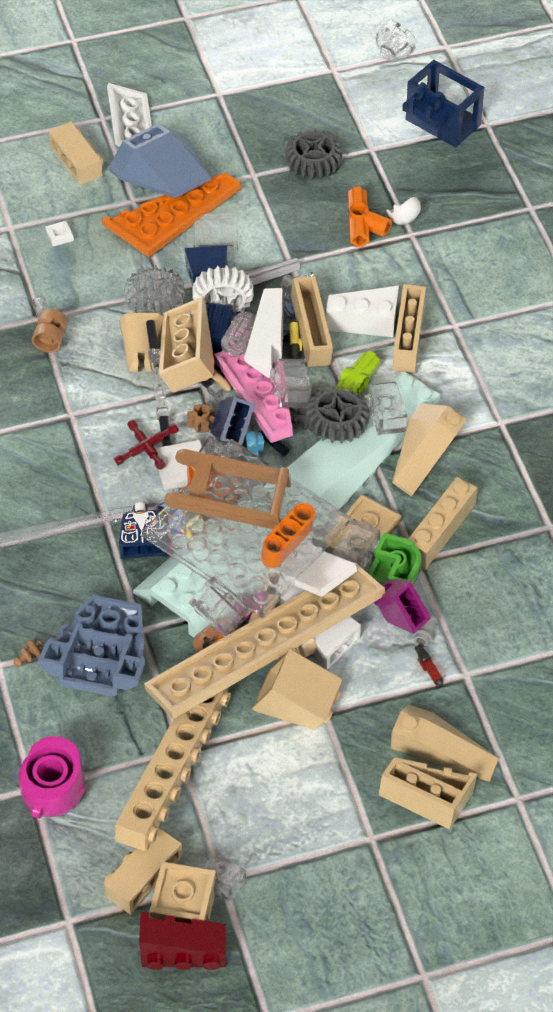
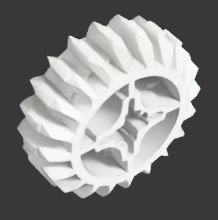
M217 265L216 269L208 268L207 272H201V275L196 277L192 287L193 300L203 297L205 303L213 302L219 305H232L234 315L238 311L245 312V308L250 307L254 296L253 284L249 275L244 274L243 270L238 271L236 267L229 269L227 265L225 268H220Z

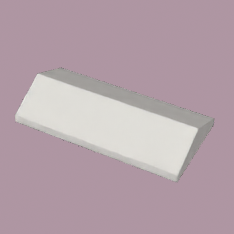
M108 83L107 90L115 144L120 147L124 140L152 126L147 93Z

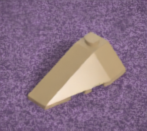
M408 704L401 710L392 730L391 749L467 775L469 772L476 773L477 778L488 782L491 781L499 758L433 712Z

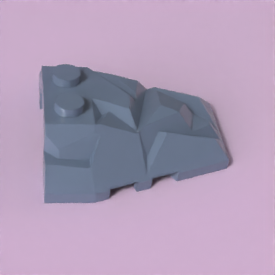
M92 595L74 613V619L69 624L64 623L60 627V634L55 639L50 638L45 643L38 659V665L48 674L57 676L59 683L67 688L114 697L120 689L129 690L137 686L145 668L141 604Z

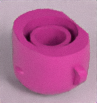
M56 736L41 738L31 746L28 756L20 767L19 789L26 808L32 812V817L40 819L41 817L62 816L73 810L84 795L85 777L81 755L77 746L68 739ZM52 779H55V780H56V781H53V782H46V781L52 780Z

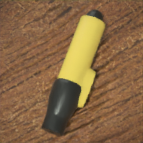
M292 320L289 323V349L291 361L298 362L299 352L302 351V340L299 338L298 323L296 320Z

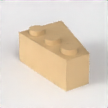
M393 758L382 774L379 796L447 829H451L473 794L477 774L469 772L468 775L453 773L451 768L444 767V770L428 768L425 763Z

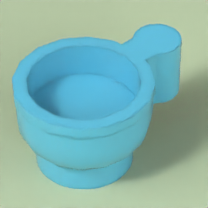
M247 430L242 447H239L240 453L245 457V462L259 465L260 456L258 452L264 449L263 436L260 432L255 433L252 430Z

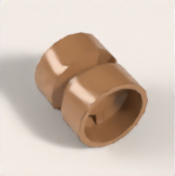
M43 310L39 315L32 336L33 345L43 352L52 353L58 351L68 325L67 317L58 310Z

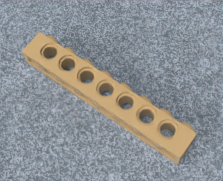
M228 688L173 719L115 824L116 842L146 851L150 842L154 843L156 841L160 823L166 822L170 812L169 806L172 802L175 803L177 801L182 782L186 783L190 776L192 763L196 764L198 762L202 745L208 743L212 726H217L221 717L222 707H227L230 701L231 693L228 692Z

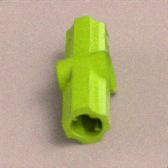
M372 351L363 352L352 367L348 366L343 370L335 389L341 390L344 387L345 391L352 389L354 394L360 393L361 395L366 390L370 377L380 366V359L376 356V353Z

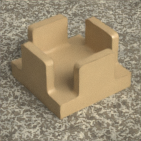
M162 862L149 911L150 916L164 920L166 915L175 916L176 922L189 924L191 919L209 921L215 897L214 883L216 871Z

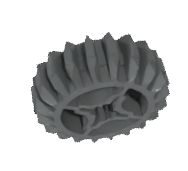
M316 129L313 132L306 130L305 133L298 132L297 136L292 135V139L288 140L285 149V161L290 171H294L295 175L301 174L303 178L308 176L311 180L313 177L321 179L323 175L329 177L330 173H335L336 169L340 167L343 155L341 143H338L336 137H332L331 133L325 134L324 130L317 132Z
M333 386L331 390L324 388L322 393L316 392L314 397H310L309 403L306 406L305 420L309 431H313L315 437L321 436L322 441L330 439L331 443L340 441L342 444L344 440L351 442L353 437L359 439L361 433H365L369 424L370 410L366 399H361L360 393L354 394L352 389L345 391L344 387L338 390Z

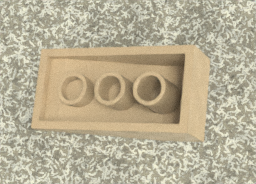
M200 297L164 312L159 363L160 377L172 392L186 389L193 384L213 377L214 357L205 299Z

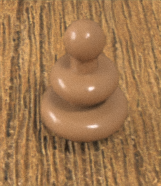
M31 640L26 641L28 649L22 648L20 650L21 656L14 659V665L20 667L25 660L32 662V655L39 658L41 654L39 648L43 644L40 641L37 644H34Z

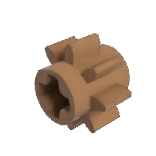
M207 404L194 405L193 410L187 412L188 427H193L197 433L209 432L215 418V410H210Z

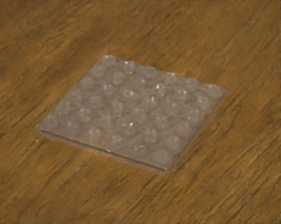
M233 439L216 455L275 468ZM210 471L204 499L270 513L276 485ZM291 478V488H285L280 511L281 521L300 503L311 505L315 510V518L311 532L278 567H267L260 559L263 542L273 529L184 511L166 506L142 530V537L261 618H264L295 584L296 579L350 523L351 517ZM192 480L179 493L189 495Z

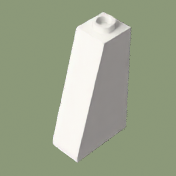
M285 581L280 582L276 588L279 605L306 590ZM349 616L313 637L317 649L313 655L323 668L327 670L360 639L361 624Z

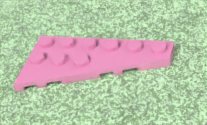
M248 343L214 354L216 364L240 399L255 404L252 416L269 441L273 443L293 436L282 362H273L272 377L268 378L245 362L244 357Z

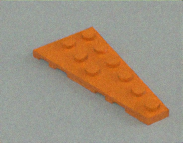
M225 172L212 177L210 181L177 198L164 195L142 203L140 208L130 212L128 209L121 211L120 215L114 218L105 217L102 219V225L149 258L241 190V183Z

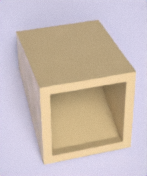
M289 649L269 669L252 710L316 730L322 723L327 724L333 714V711L330 709L332 704H335L341 695L342 690L339 687L343 679Z

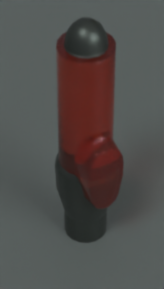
M421 644L415 646L414 649L418 655L417 661L423 671L428 672L435 685L442 686L443 677L433 663L429 653Z

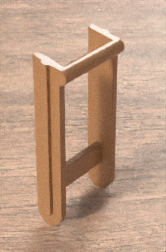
M180 449L176 452L175 459L178 463L196 468L189 495L176 492L167 493L164 499L167 506L268 529H274L281 522L280 511L285 488H291V474L288 468L281 467L276 469L188 449ZM210 471L275 484L270 513L204 499Z

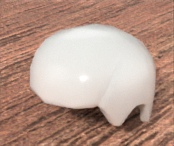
M412 197L400 206L394 205L392 210L387 209L386 212L394 223L405 225L415 220L420 213L421 205L416 197Z

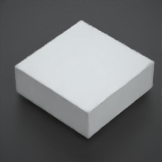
M67 221L45 226L52 246L74 241Z

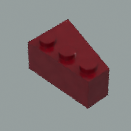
M140 911L139 945L142 967L152 970H159L163 967H175L180 970H187L191 967H204L208 970L226 967V924L191 919L190 924L176 922L175 916L166 915L165 920L149 918V912Z

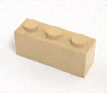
M72 122L48 131L50 147L79 185L103 176L102 166L104 162L101 155L95 153L90 141L84 139L81 130L76 128Z
M159 828L156 841L154 843L150 842L146 851L135 849L133 852H128L123 858L120 867L107 875L104 881L105 897L131 915L156 887L161 863L177 864L183 857L182 843Z

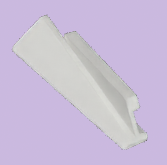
M282 288L263 290L244 357L246 363L268 378L272 377L273 362H282Z

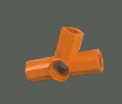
M353 187V189L349 190L348 225L350 243L354 244L355 247H364L365 244L369 243V231L386 237L392 226V219L369 211L367 190L362 189V187Z

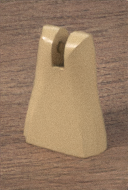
M125 313L120 317L119 324L130 373L139 372V359H145V372H154L158 353H150L146 322L148 320L155 321L159 347L164 319L159 313Z

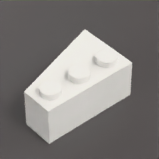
M399 286L329 295L326 308V321L329 331L393 337Z

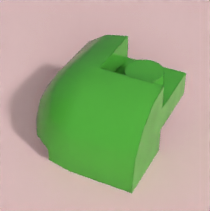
M383 533L374 551L375 560L368 574L381 585L385 584L388 580H409L414 586L422 563L419 549L415 546L414 542L406 538Z

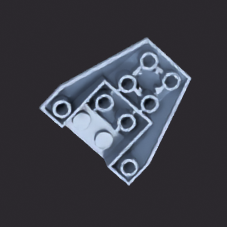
M159 123L124 140L109 166V171L120 180L173 198L182 196L211 180L191 141L179 132Z

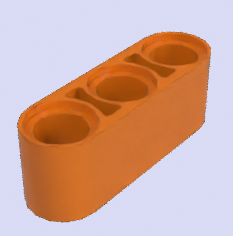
M307 503L297 504L265 538L260 558L265 566L274 568L281 565L311 532L315 518V510L311 505Z

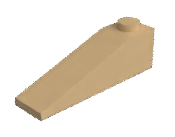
M421 403L407 422V430L402 441V449L392 483L412 497L467 419L447 405Z

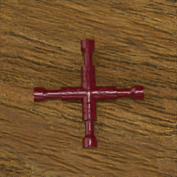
M130 420L127 426L135 433L134 436L139 443L128 449L129 451L125 454L114 457L116 465L119 466L123 464L124 460L131 456L135 457L145 451L149 458L155 461L154 464L157 469H163L166 464L163 459L158 457V452L153 446L163 441L164 437L177 433L179 431L177 425L173 423L165 431L158 432L147 438L144 432L139 430L136 421Z

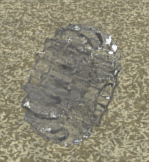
M156 265L154 268L146 266L145 270L138 269L137 274L132 273L131 277L127 279L124 289L125 301L129 305L130 310L135 311V313H159L163 316L164 312L183 305L185 296L184 282L179 274L174 273L173 269L167 271L165 266L161 269Z

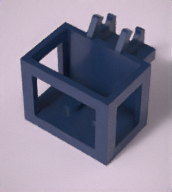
M433 59L407 83V100L402 105V110L406 112L405 120L456 148L481 126L485 87ZM441 73L474 92L459 105L447 100L442 92H438L439 74ZM428 75V77H427V85H426L425 83H423V82H421L420 84H418L421 80H423V79ZM474 103L473 114L466 111V109Z

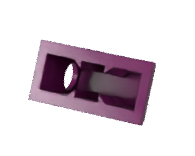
M388 580L382 585L385 588V594L382 595V598L375 601L374 604L379 607L388 623L414 634L431 619L411 581Z

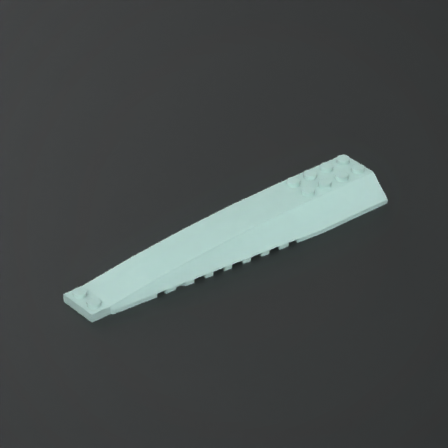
M404 371L389 386L367 402L370 410L369 424L365 433H361L359 439L353 437L351 442L344 440L341 444L340 441L331 443L330 439L322 441V438H320L283 466L288 468L291 474V488H285L280 511L281 521L300 503H307L315 510L311 532L294 551L303 544L308 545L312 539L315 540L319 536L321 529L335 518V514L339 509L347 505L349 498L362 488V484L368 477L371 478L374 475L376 468L390 457L394 448L397 449L401 445L406 434L407 422L421 403L437 404L441 396L439 393ZM262 482L234 505L270 513L276 485ZM215 518L133 590V593L151 607L159 601L188 622V634L192 637H195L218 618L230 617L236 621L238 619L235 611L237 597L242 595L250 597L253 594L263 596L275 584L266 573L269 567L265 566L260 559L263 542L273 529ZM222 624L223 629L218 634L223 633L228 628V625ZM213 638L204 639L203 645L208 647V642H210Z

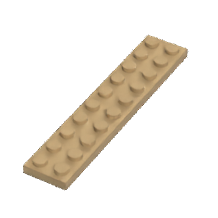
M355 563L357 572L323 597L309 591L300 593L145 682V690L172 719H175L283 656L289 649H295L382 598V595L385 594V588Z

